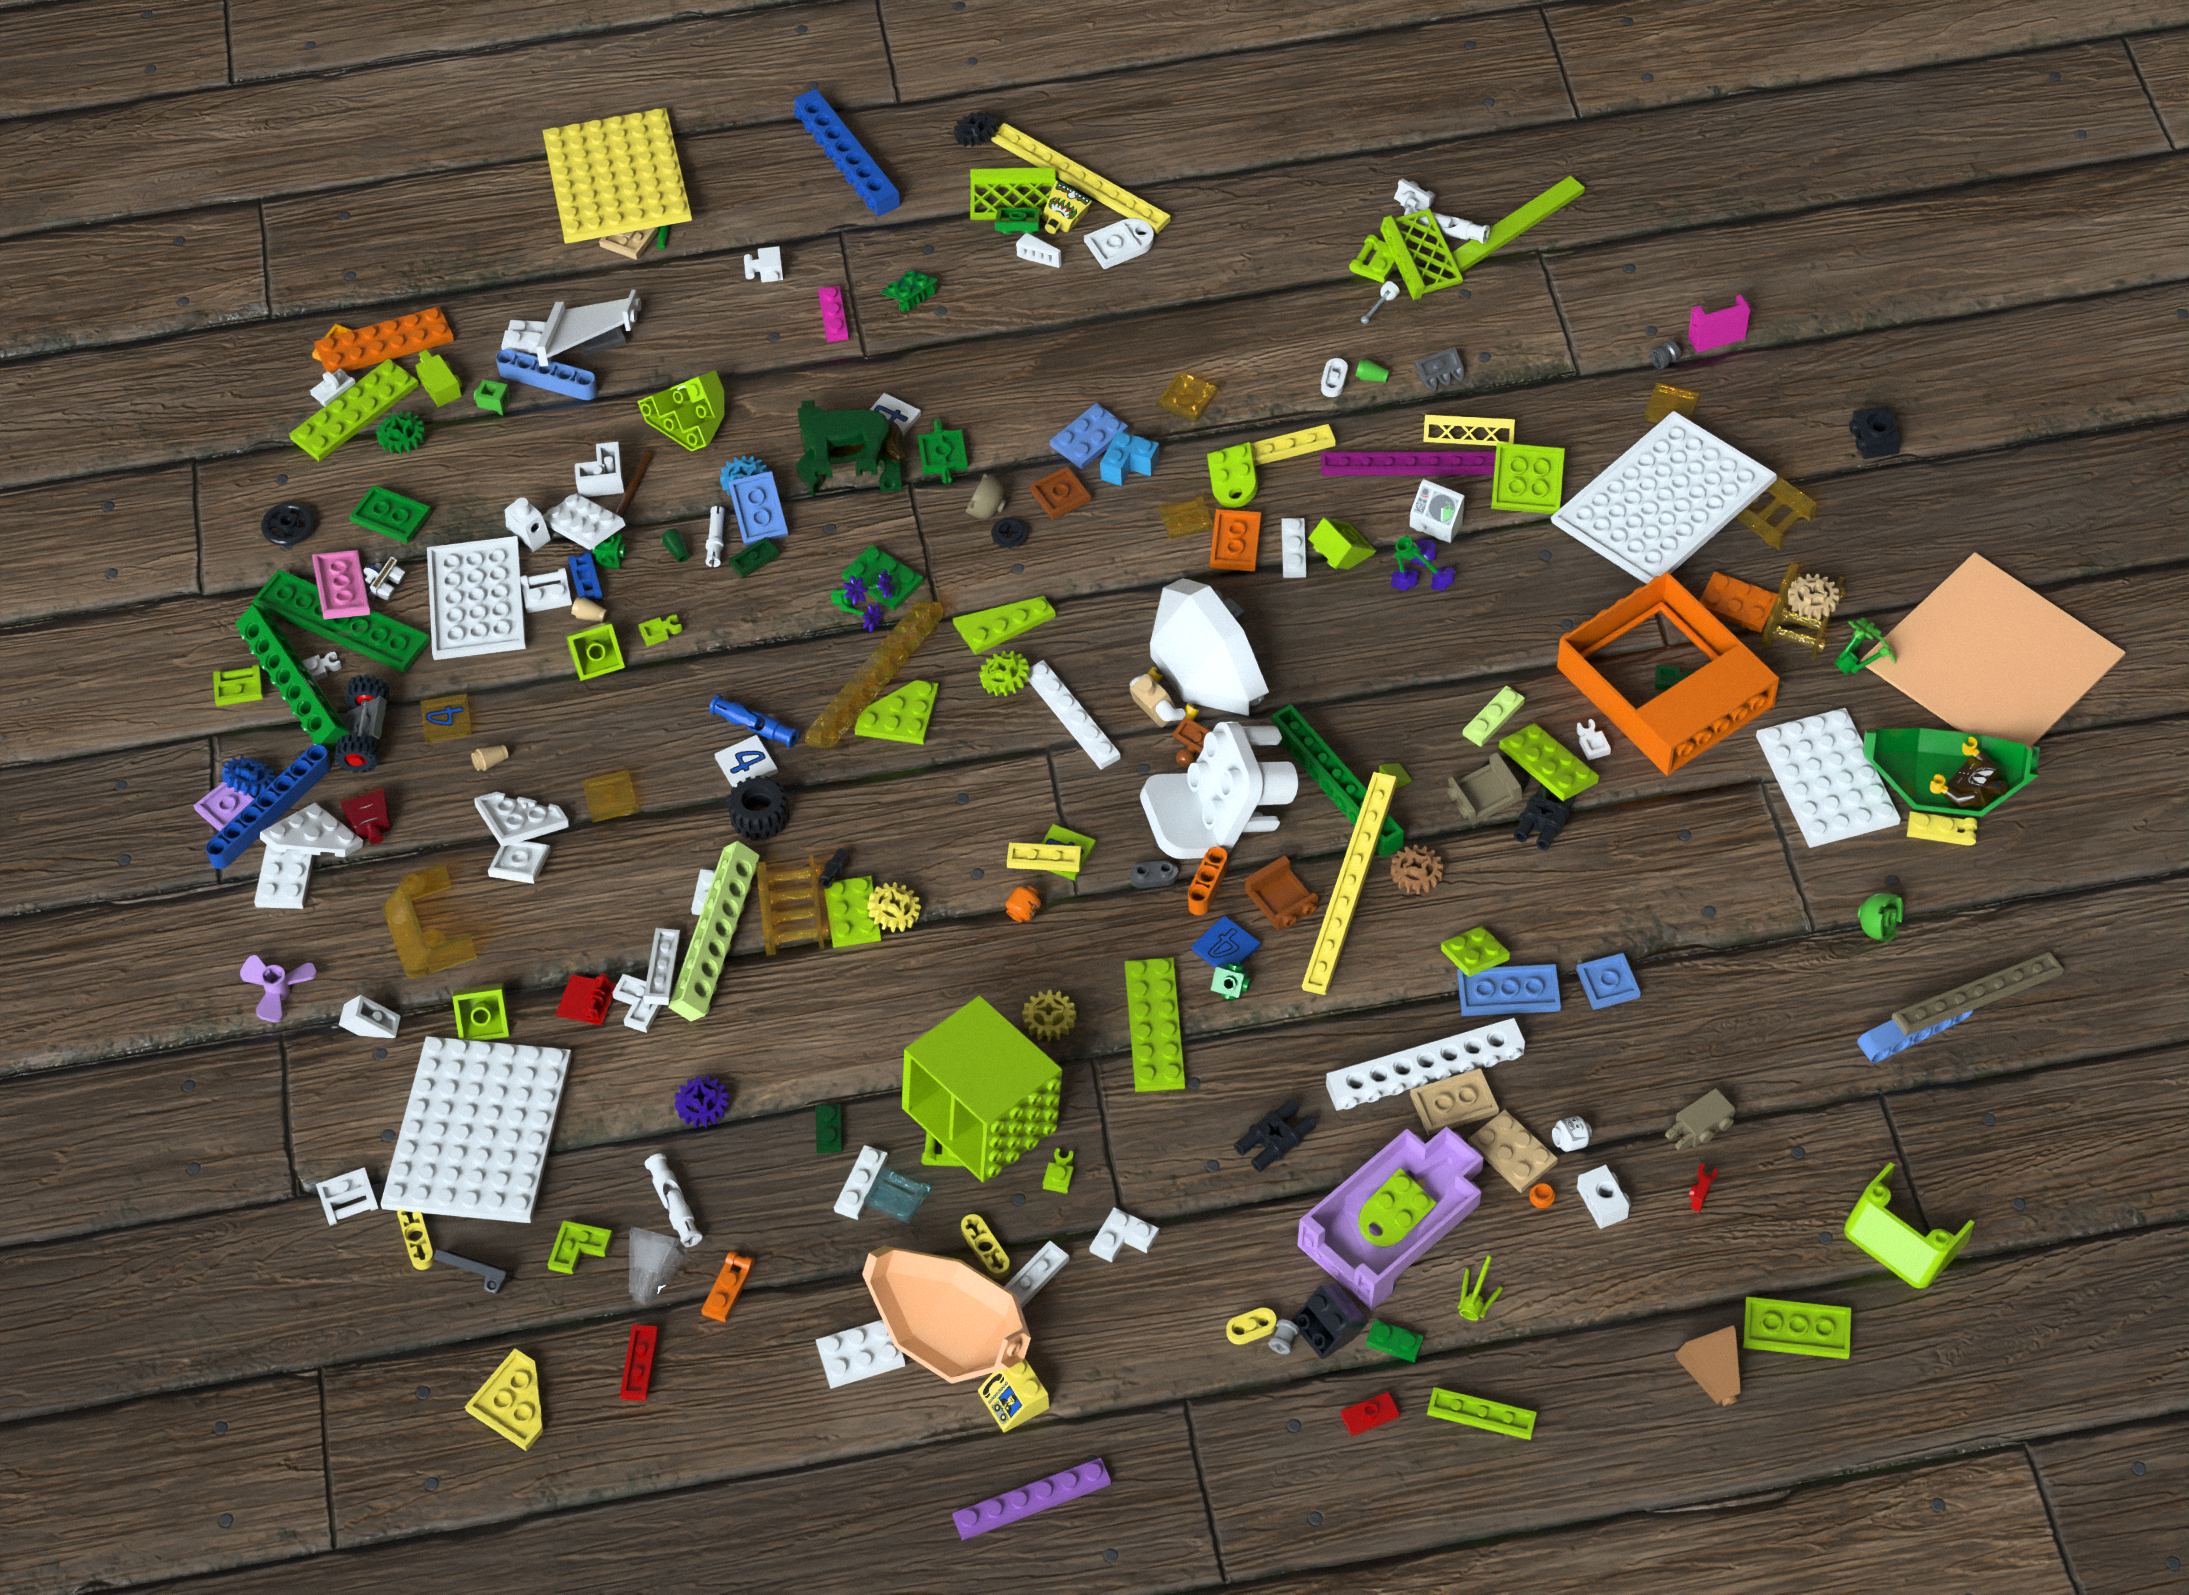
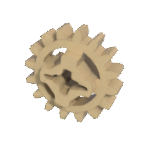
M1807 574L1806 579L1798 577L1797 582L1791 583V588L1788 590V604L1792 605L1793 612L1799 610L1800 617L1806 614L1809 620H1811L1812 616H1816L1820 620L1822 614L1828 617L1830 611L1835 612L1836 605L1839 602V589L1835 588L1834 582L1828 583V577L1819 579V574H1816L1815 578H1811Z

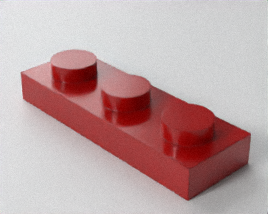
M632 1325L620 1397L623 1400L647 1401L659 1333L658 1326Z

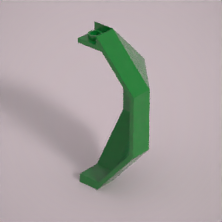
M1921 727L1865 729L1864 757L1905 801L1916 810L1982 817L2039 776L2037 768L2040 747L1985 734ZM1969 737H1974L1977 740V749L1980 752L1983 751L1993 760L2001 770L2003 781L2008 783L2006 795H1996L1986 806L1959 807L1958 805H1952L1951 801L1944 797V793L1935 794L1930 790V783L1936 774L1944 776L1946 786L1969 758H1975L1973 755L1968 756L1962 752L1963 742L1970 746L1968 743Z

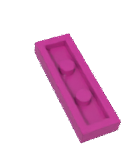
M840 286L819 288L818 293L827 343L848 340Z

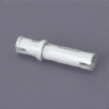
M715 506L710 511L709 539L706 541V549L708 550L706 564L710 567L712 566V559H714V567L720 565L721 551L724 547L722 533L725 509L719 507V514H717V506Z

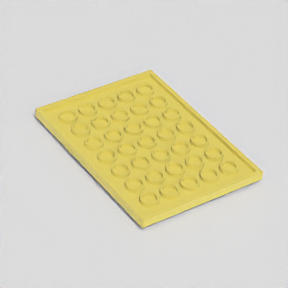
M666 108L543 130L565 244L692 221Z

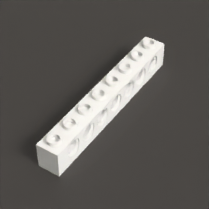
M1512 1018L1327 1073L1326 1087L1336 1111L1351 1109L1364 1102H1375L1384 1096L1398 1095L1405 1090L1421 1087L1428 1083L1447 1079L1481 1067H1492L1498 1062L1515 1060L1524 1055L1525 1041L1515 1019ZM1352 1086H1359L1360 1088L1355 1089Z

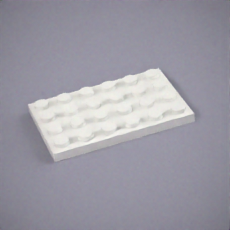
M518 537L427 547L432 655L434 660L526 649Z
M1846 708L1757 730L1756 737L1809 848L1900 823V817L1876 768L1863 755V742Z

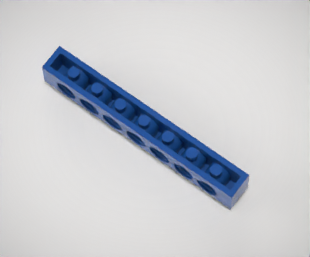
M817 89L794 98L795 108L793 111L796 118L802 120L807 132H811L814 135L816 143L824 148L827 157L833 159L837 170L844 173L847 182L855 187L859 197H863L868 209L873 210L879 217L900 207L898 190Z

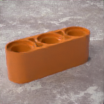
M1221 847L1208 849L1188 890V909L1194 915H1204L1208 912L1226 875L1227 852Z

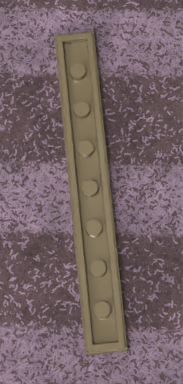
M2047 952L1893 1013L1891 1018L1904 1035L1907 1036L2060 976L2064 969L2054 956Z

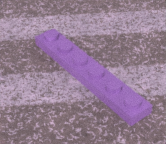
M1098 1458L954 1512L952 1516L961 1539L965 1540L1111 1485V1480L1102 1459Z

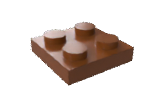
M1068 466L1029 484V491L1052 520L1091 501V495Z

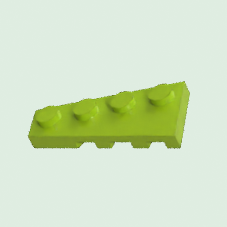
M1041 596L953 618V624L974 654L977 655L1056 617L1055 610L1047 599Z

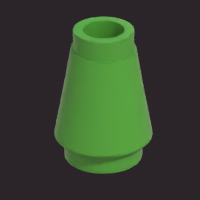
M1367 359L1366 361L1360 360L1355 377L1363 381L1386 383L1389 370Z

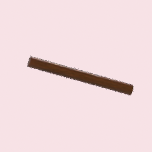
M648 450L644 451L614 513L621 518L653 455Z

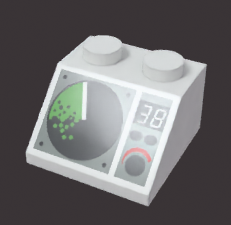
M1423 479L1410 512V527L1419 532L1432 535L1439 540L1451 543L1463 524L1464 495Z

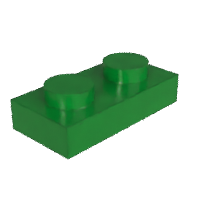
M1374 1320L1366 1340V1346L1415 1363L1424 1341V1336Z

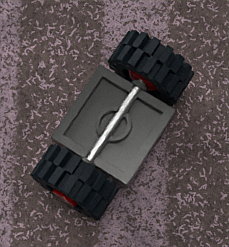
M357 675L356 678L353 677L348 682L345 700L347 705L350 704L349 707L352 710L348 711L346 726L351 733L338 739L334 757L336 764L339 763L338 766L341 768L345 766L346 771L352 769L353 773H357V770L360 773H365V770L370 772L371 769L376 768L380 748L376 740L380 739L382 735L385 709L390 693V687H388L387 682L383 683L381 678L376 680V676L373 675L372 678H369L368 675H364L363 678L361 675Z

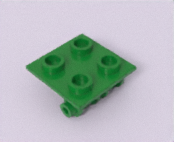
M913 270L905 273L898 281L888 284L887 288L880 293L900 301L898 306L901 311H909L916 304H920V301H924L935 294L937 290L935 282L937 279Z

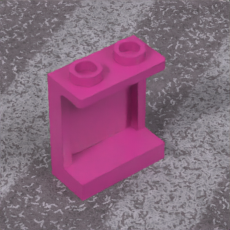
M1742 295L1736 296L1734 307L1705 315L1701 306L1692 308L1688 339L1696 352L1699 353L1745 339L1746 331L1749 328L1748 318L1749 314H1751L1749 303L1743 299Z

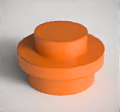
M1539 1183L1530 1190L1529 1199L1534 1206L1547 1208L1553 1204L1555 1192L1548 1184Z

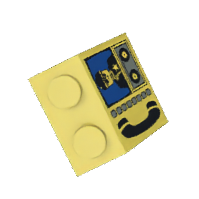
M1025 1357L1023 1361L1010 1368L993 1372L978 1389V1393L1004 1433L1049 1409L1048 1393Z

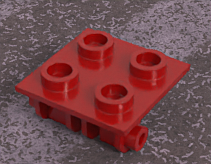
M603 973L597 976L596 979L571 974L555 1015L602 1026L613 999L612 993L617 984L611 983L609 976Z

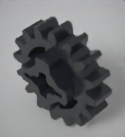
M981 111L977 114L972 112L968 117L964 116L963 121H957L958 126H954L953 133L959 145L963 144L966 147L970 144L971 147H974L975 144L982 145L984 141L989 142L990 137H995V132H999V124L994 114H989V111H986L984 114Z

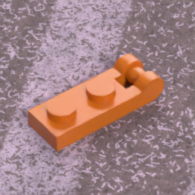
M734 1251L728 1253L725 1264L701 1309L702 1315L726 1323L753 1270L754 1258L749 1256L741 1257L739 1253ZM735 1266L741 1267L739 1273L733 1271Z

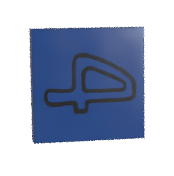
M1223 916L1192 945V951L1215 969L1221 962L1229 964V962L1243 964L1260 948L1258 940L1226 916Z

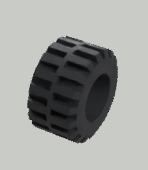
M761 775L755 776L753 779L747 777L745 778L746 781H739L737 787H733L731 794L728 795L727 804L731 824L738 834L742 833V837L746 839L751 837V840H757V838L767 840L766 837L771 836L772 838L776 836V832H781L784 829L783 825L788 823L789 807L784 787L782 785L779 786V782L775 779L771 781L770 777L765 776V778H761ZM756 805L768 806L766 809L761 811L749 810L751 807Z

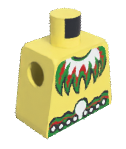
M1056 181L1042 215V219L1047 221L1045 225L1046 231L1055 234L1059 228L1064 232H1069L1087 214L1092 200Z

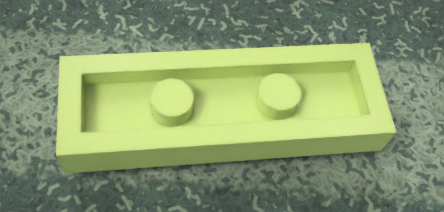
M1505 686L1463 729V736L1482 747L1524 704L1525 697Z

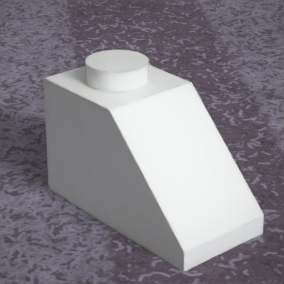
M359 995L344 1004L339 1025L359 1036L396 1037L401 1016Z

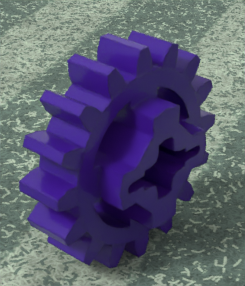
M696 1076L695 1082H692L690 1079L687 1080V1087L679 1086L680 1093L675 1094V1108L678 1111L679 1118H684L685 1124L688 1125L693 1121L695 1128L700 1123H703L704 1127L707 1128L708 1122L712 1121V1123L717 1124V1117H725L724 1110H729V1095L726 1093L725 1085H720L718 1079L711 1082L710 1076H706L705 1080H701L700 1076Z

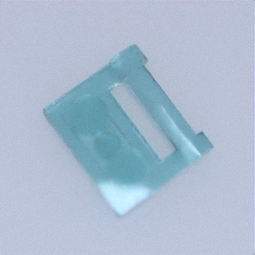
M885 1166L866 1194L864 1204L909 1224L922 1201L927 1198L930 1186L925 1183L918 1184L894 1173L893 1169ZM891 1182L893 1184H896L902 1188L914 1192L915 1195L912 1196L890 1185H887L886 1183Z

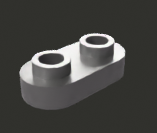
M1167 860L1137 863L1130 869V881L1138 888L1169 886L1175 883L1178 878L1177 866Z

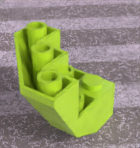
M716 370L637 401L646 423L690 451H695L709 445L724 417V389Z

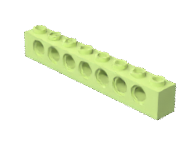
M739 841L724 847L668 1006L691 1022L704 1017L710 1009L709 1003L717 989L716 982L724 968L725 956L731 948L730 941L732 935L737 930V921L744 909L745 897L751 889L752 877L758 869L757 862L760 855Z

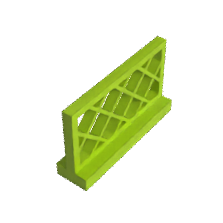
M1055 167L970 169L971 220L996 219V208L1002 203L1009 208H1018L1022 203H1026L1030 208H1039L1044 202L1047 203L1056 182ZM1003 187L1009 189L1003 196L996 191L998 188ZM1020 187H1028L1030 189L1024 196L1017 190ZM1041 187H1051V191L1046 195L1041 193L1039 189ZM975 188H986L988 191L983 196H980L975 192ZM1034 193L1041 198L1035 205L1028 200ZM991 194L999 199L993 205L986 201ZM1012 194H1015L1020 199L1014 205L1006 200ZM981 203L988 208L983 213H975V208Z
M1430 209L1394 219L1392 215L1383 218L1380 230L1413 300L1420 299L1422 294L1462 283L1463 278ZM1427 217L1429 222L1428 228L1416 223L1417 220ZM1404 223L1411 226V228L1406 233L1398 228V224ZM1413 228L1425 232L1422 239L1411 235ZM1427 234L1437 238L1438 242L1436 245L1425 241ZM1407 240L1419 244L1416 251L1407 247ZM1421 246L1433 250L1430 257L1419 252ZM1435 252L1445 255V263L1433 258ZM1416 257L1428 262L1425 269L1415 264ZM1430 263L1442 268L1439 275L1427 270ZM1445 269L1452 272L1455 278L1447 279L1441 275ZM1424 275L1435 279V283L1426 286L1423 281Z

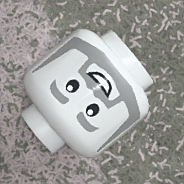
M1579 1116L1557 1121L1555 1128L1552 1130V1138L1555 1145L1566 1152L1586 1147L1589 1137L1592 1135L1590 1125L1585 1123Z

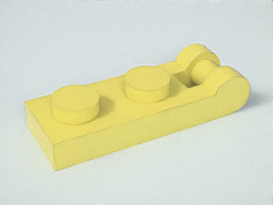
M1910 811L1907 836L1962 845H1974L1976 843L1974 831L1977 830L1978 821L1974 818L1958 819Z

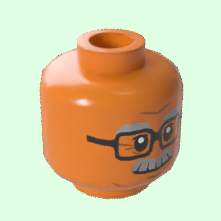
M1028 885L1026 888L1016 887L1005 902L1006 913L1020 923L1023 920L1030 921L1041 907V901L1037 897L1039 892Z

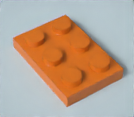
M1216 509L1210 568L1255 571L1261 512Z
M1714 571L1699 602L1717 618L1762 633L1778 602L1779 594Z

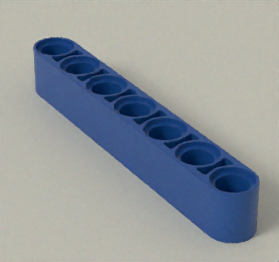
M313 745L308 748L206 844V852L214 868L223 869L229 866L260 837L261 831L275 823L329 772L331 762L324 746Z

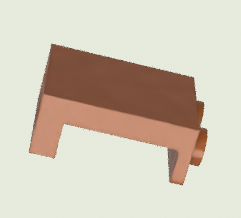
M1285 855L1245 878V892L1277 931L1293 926L1297 920L1304 916L1312 915L1318 909V895L1315 892L1310 894L1291 872L1290 861Z

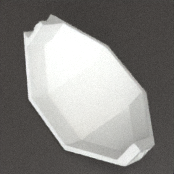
M1182 578L1163 587L1150 642L1151 658L1184 702L1249 716V707L1258 705L1264 700V695L1269 693L1244 630L1209 585Z

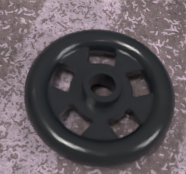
M296 502L281 503L271 508L264 515L261 522V531L264 537L275 545L292 546L304 541L312 533L315 526V517L312 511L303 504ZM292 511L299 512L300 514L296 517L292 514ZM278 514H281L278 518V521H276L274 517H276ZM299 522H306L305 527L299 528ZM277 527L279 532L272 533L271 529ZM295 533L294 536L285 537V534Z

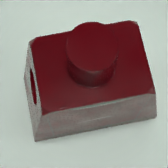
M383 786L340 800L344 816L354 833L361 839L369 838L371 844L381 843L384 839L382 833L388 832L391 829L388 801Z

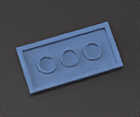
M1556 964L1492 967L1471 977H1468L1461 969H1457L1461 1016L1557 1012L1561 1009Z

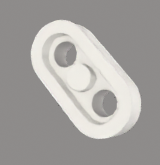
M1333 358L1326 363L1321 380V392L1325 396L1336 397L1343 391L1348 373V365L1343 359Z

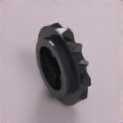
M1016 518L1001 519L993 525L991 530L993 542L998 543L1000 548L1003 546H1007L1008 549L1011 546L1019 547L1021 542H1025L1028 535L1026 525ZM1009 529H1011L1012 536L1010 538L1007 537Z

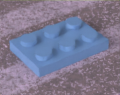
M1096 403L1050 440V446L1076 466L1083 469L1108 449L1117 431L1127 433L1128 425Z
M772 471L728 481L744 546L755 544L764 537L768 540L788 536Z

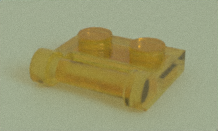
M1203 496L1175 505L1158 506L1159 515L1169 539L1213 529V523Z

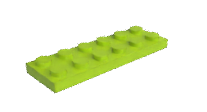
M388 358L289 433L290 438L320 462L419 386L418 380Z
M1173 958L1125 961L1135 1092L1185 1089Z

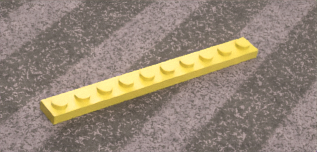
M1003 123L998 128L999 132H995V137H991V141L1039 168L1055 167L1056 177L1130 219H1140L1147 222L1156 234L1170 222L1169 214L1006 123Z
M1373 772L1302 984L1304 991L1327 996L1398 782L1396 776Z

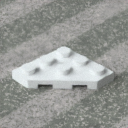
M500 792L474 798L476 808L501 847L568 827V819L557 805L550 804L548 807L537 805V801L522 797H518L517 800L506 798L505 793Z
M316 803L305 807L260 832V839L277 852H286V849L301 850L302 854L320 855V852H333L335 856L346 857L363 847V839Z

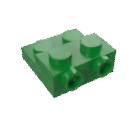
M1040 208L997 209L995 231L1005 234H1011L1015 231L1033 234L1036 231H1040Z

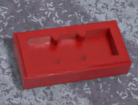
M1389 1392L1344 1409L1340 1415L1351 1437L1399 1418L1400 1413Z

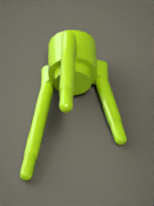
M1491 1255L1487 1256L1474 1291L1468 1296L1470 1269H1465L1461 1298L1457 1308L1460 1309V1315L1466 1319L1476 1321L1479 1317L1484 1318L1489 1307L1503 1290V1287L1499 1286L1485 1304L1482 1303L1483 1298L1479 1296V1292L1492 1259Z

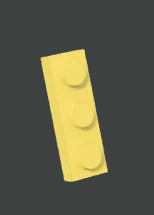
M1009 843L1007 868L1079 872L1081 846Z

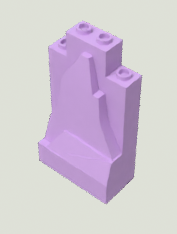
M1447 1126L1426 1144L1419 1135L1413 1134L1406 1129L1300 1219L1298 1247L1372 1311L1393 1292L1394 1283L1404 1270L1480 1205L1481 1191L1471 1180L1482 1171L1484 1158L1476 1148L1470 1147L1464 1142L1460 1134L1451 1131ZM1399 1168L1417 1184L1418 1180L1423 1178L1426 1186L1421 1188L1437 1204L1396 1245L1383 1248L1374 1246L1366 1241L1358 1228V1214L1362 1206ZM1369 1225V1231L1372 1235H1381L1382 1230L1379 1225Z

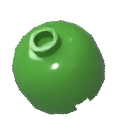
M1878 892L1869 896L1860 905L1858 917L1860 918L1863 931L1868 936L1880 941L1890 942L1897 935L1899 930H1894L1897 922H1902L1904 910L1903 900L1897 897L1898 895Z

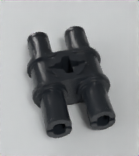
M1541 783L1535 796L1528 799L1527 807L1519 816L1520 823L1514 832V839L1522 843L1526 842L1532 829L1541 832L1536 841V846L1541 850H1548L1554 838L1561 834L1565 821L1569 819L1570 808L1576 799V795L1564 801L1559 798L1557 803L1549 801L1553 792Z
M1289 1099L1277 1110L1268 1111L1266 1116L1255 1125L1252 1124L1249 1132L1234 1143V1148L1238 1154L1244 1156L1257 1144L1264 1146L1266 1149L1251 1160L1253 1168L1261 1173L1275 1160H1283L1284 1155L1294 1147H1299L1302 1142L1301 1139L1316 1128V1123L1310 1116L1306 1115L1292 1128L1288 1127L1285 1122L1299 1112L1298 1105L1292 1099Z

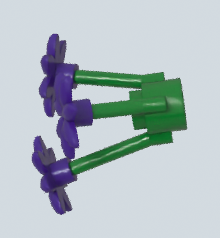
M886 569L883 570V574H879L881 581H878L877 584L862 586L863 577L856 581V578L850 575V583H843L845 588H835L831 594L833 605L840 606L841 611H848L862 616L866 620L863 628L869 627V632L874 630L875 625H880L878 618L883 615V611H879L880 604L877 603L874 607L869 605L866 612L852 608L850 605H856L858 599L865 602L866 599L863 593L878 588L883 590L884 598L888 596L891 599L893 597L892 590L895 589V586L891 583L893 576L888 575Z

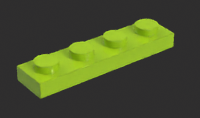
M1434 1387L1427 1415L1531 1440L1537 1412Z

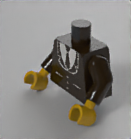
M1969 737L1968 743L1970 746L1963 742L1962 752L1968 756L1973 755L1975 758H1969L1946 786L1944 776L1936 774L1930 783V790L1935 794L1944 793V797L1949 799L1952 805H1958L1959 807L1986 806L1996 795H2006L2008 783L2003 781L2001 770L1993 760L1983 751L1980 752L1977 749V740L1974 737Z

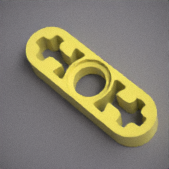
M398 1209V1218L412 1264L420 1270L428 1269L433 1265L435 1259H433L434 1253L421 1211L412 1212L415 1223L410 1224L407 1217V1212L409 1211ZM414 1231H421L423 1233L422 1237L415 1241L409 1239L410 1234ZM422 1247L425 1255L424 1260H420L417 1248Z
M975 1214L965 1216L961 1222L962 1235L987 1273L994 1279L1005 1278L1010 1272L1009 1258L980 1216ZM972 1224L974 1227L977 1226V1232L979 1234L977 1237L973 1229H969L968 1225ZM982 1242H990L993 1245L992 1249L986 1252L981 1251L978 1246ZM994 1256L997 1263L999 1265H1003L1002 1269L994 1267V1261L992 1259Z

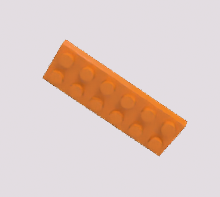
M438 306L314 341L325 371L333 374L339 368L346 373L384 362L388 358L391 360L454 342V338Z

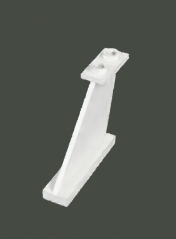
M631 290L629 298L571 309H565L564 302H555L536 346L539 365L549 366L553 355L624 323L626 331H631L633 323L637 320V313L641 311V299L637 298L636 290Z

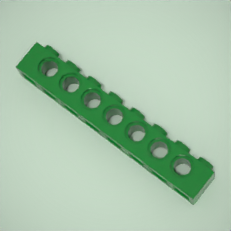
M252 604L235 623L240 631L239 635L250 645L249 650L258 657L260 666L270 675V681L281 691L280 696L289 703L291 712L299 718L303 730L310 734L313 745H322L326 750L333 752L336 749L338 739L341 736L345 737L346 734H350V730L268 610Z
M1291 704L1274 713L1271 718V726L1278 728L1282 736L1280 742L1349 821L1356 826L1367 789ZM1388 813L1375 848L1383 859L1403 848L1404 831Z

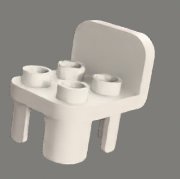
M1220 722L1215 726L1213 732H1209L1205 736L1204 748L1196 763L1190 764L1188 773L1157 774L1147 779L1140 792V800L1156 841L1166 854L1178 859L1204 858L1208 849L1212 847H1221L1229 854L1242 832H1266L1277 829L1280 824L1277 816H1263L1262 813L1253 811L1257 805L1291 803L1298 789L1297 772L1291 762H1257L1251 749L1252 745H1278L1282 736L1277 727L1241 726L1238 722Z

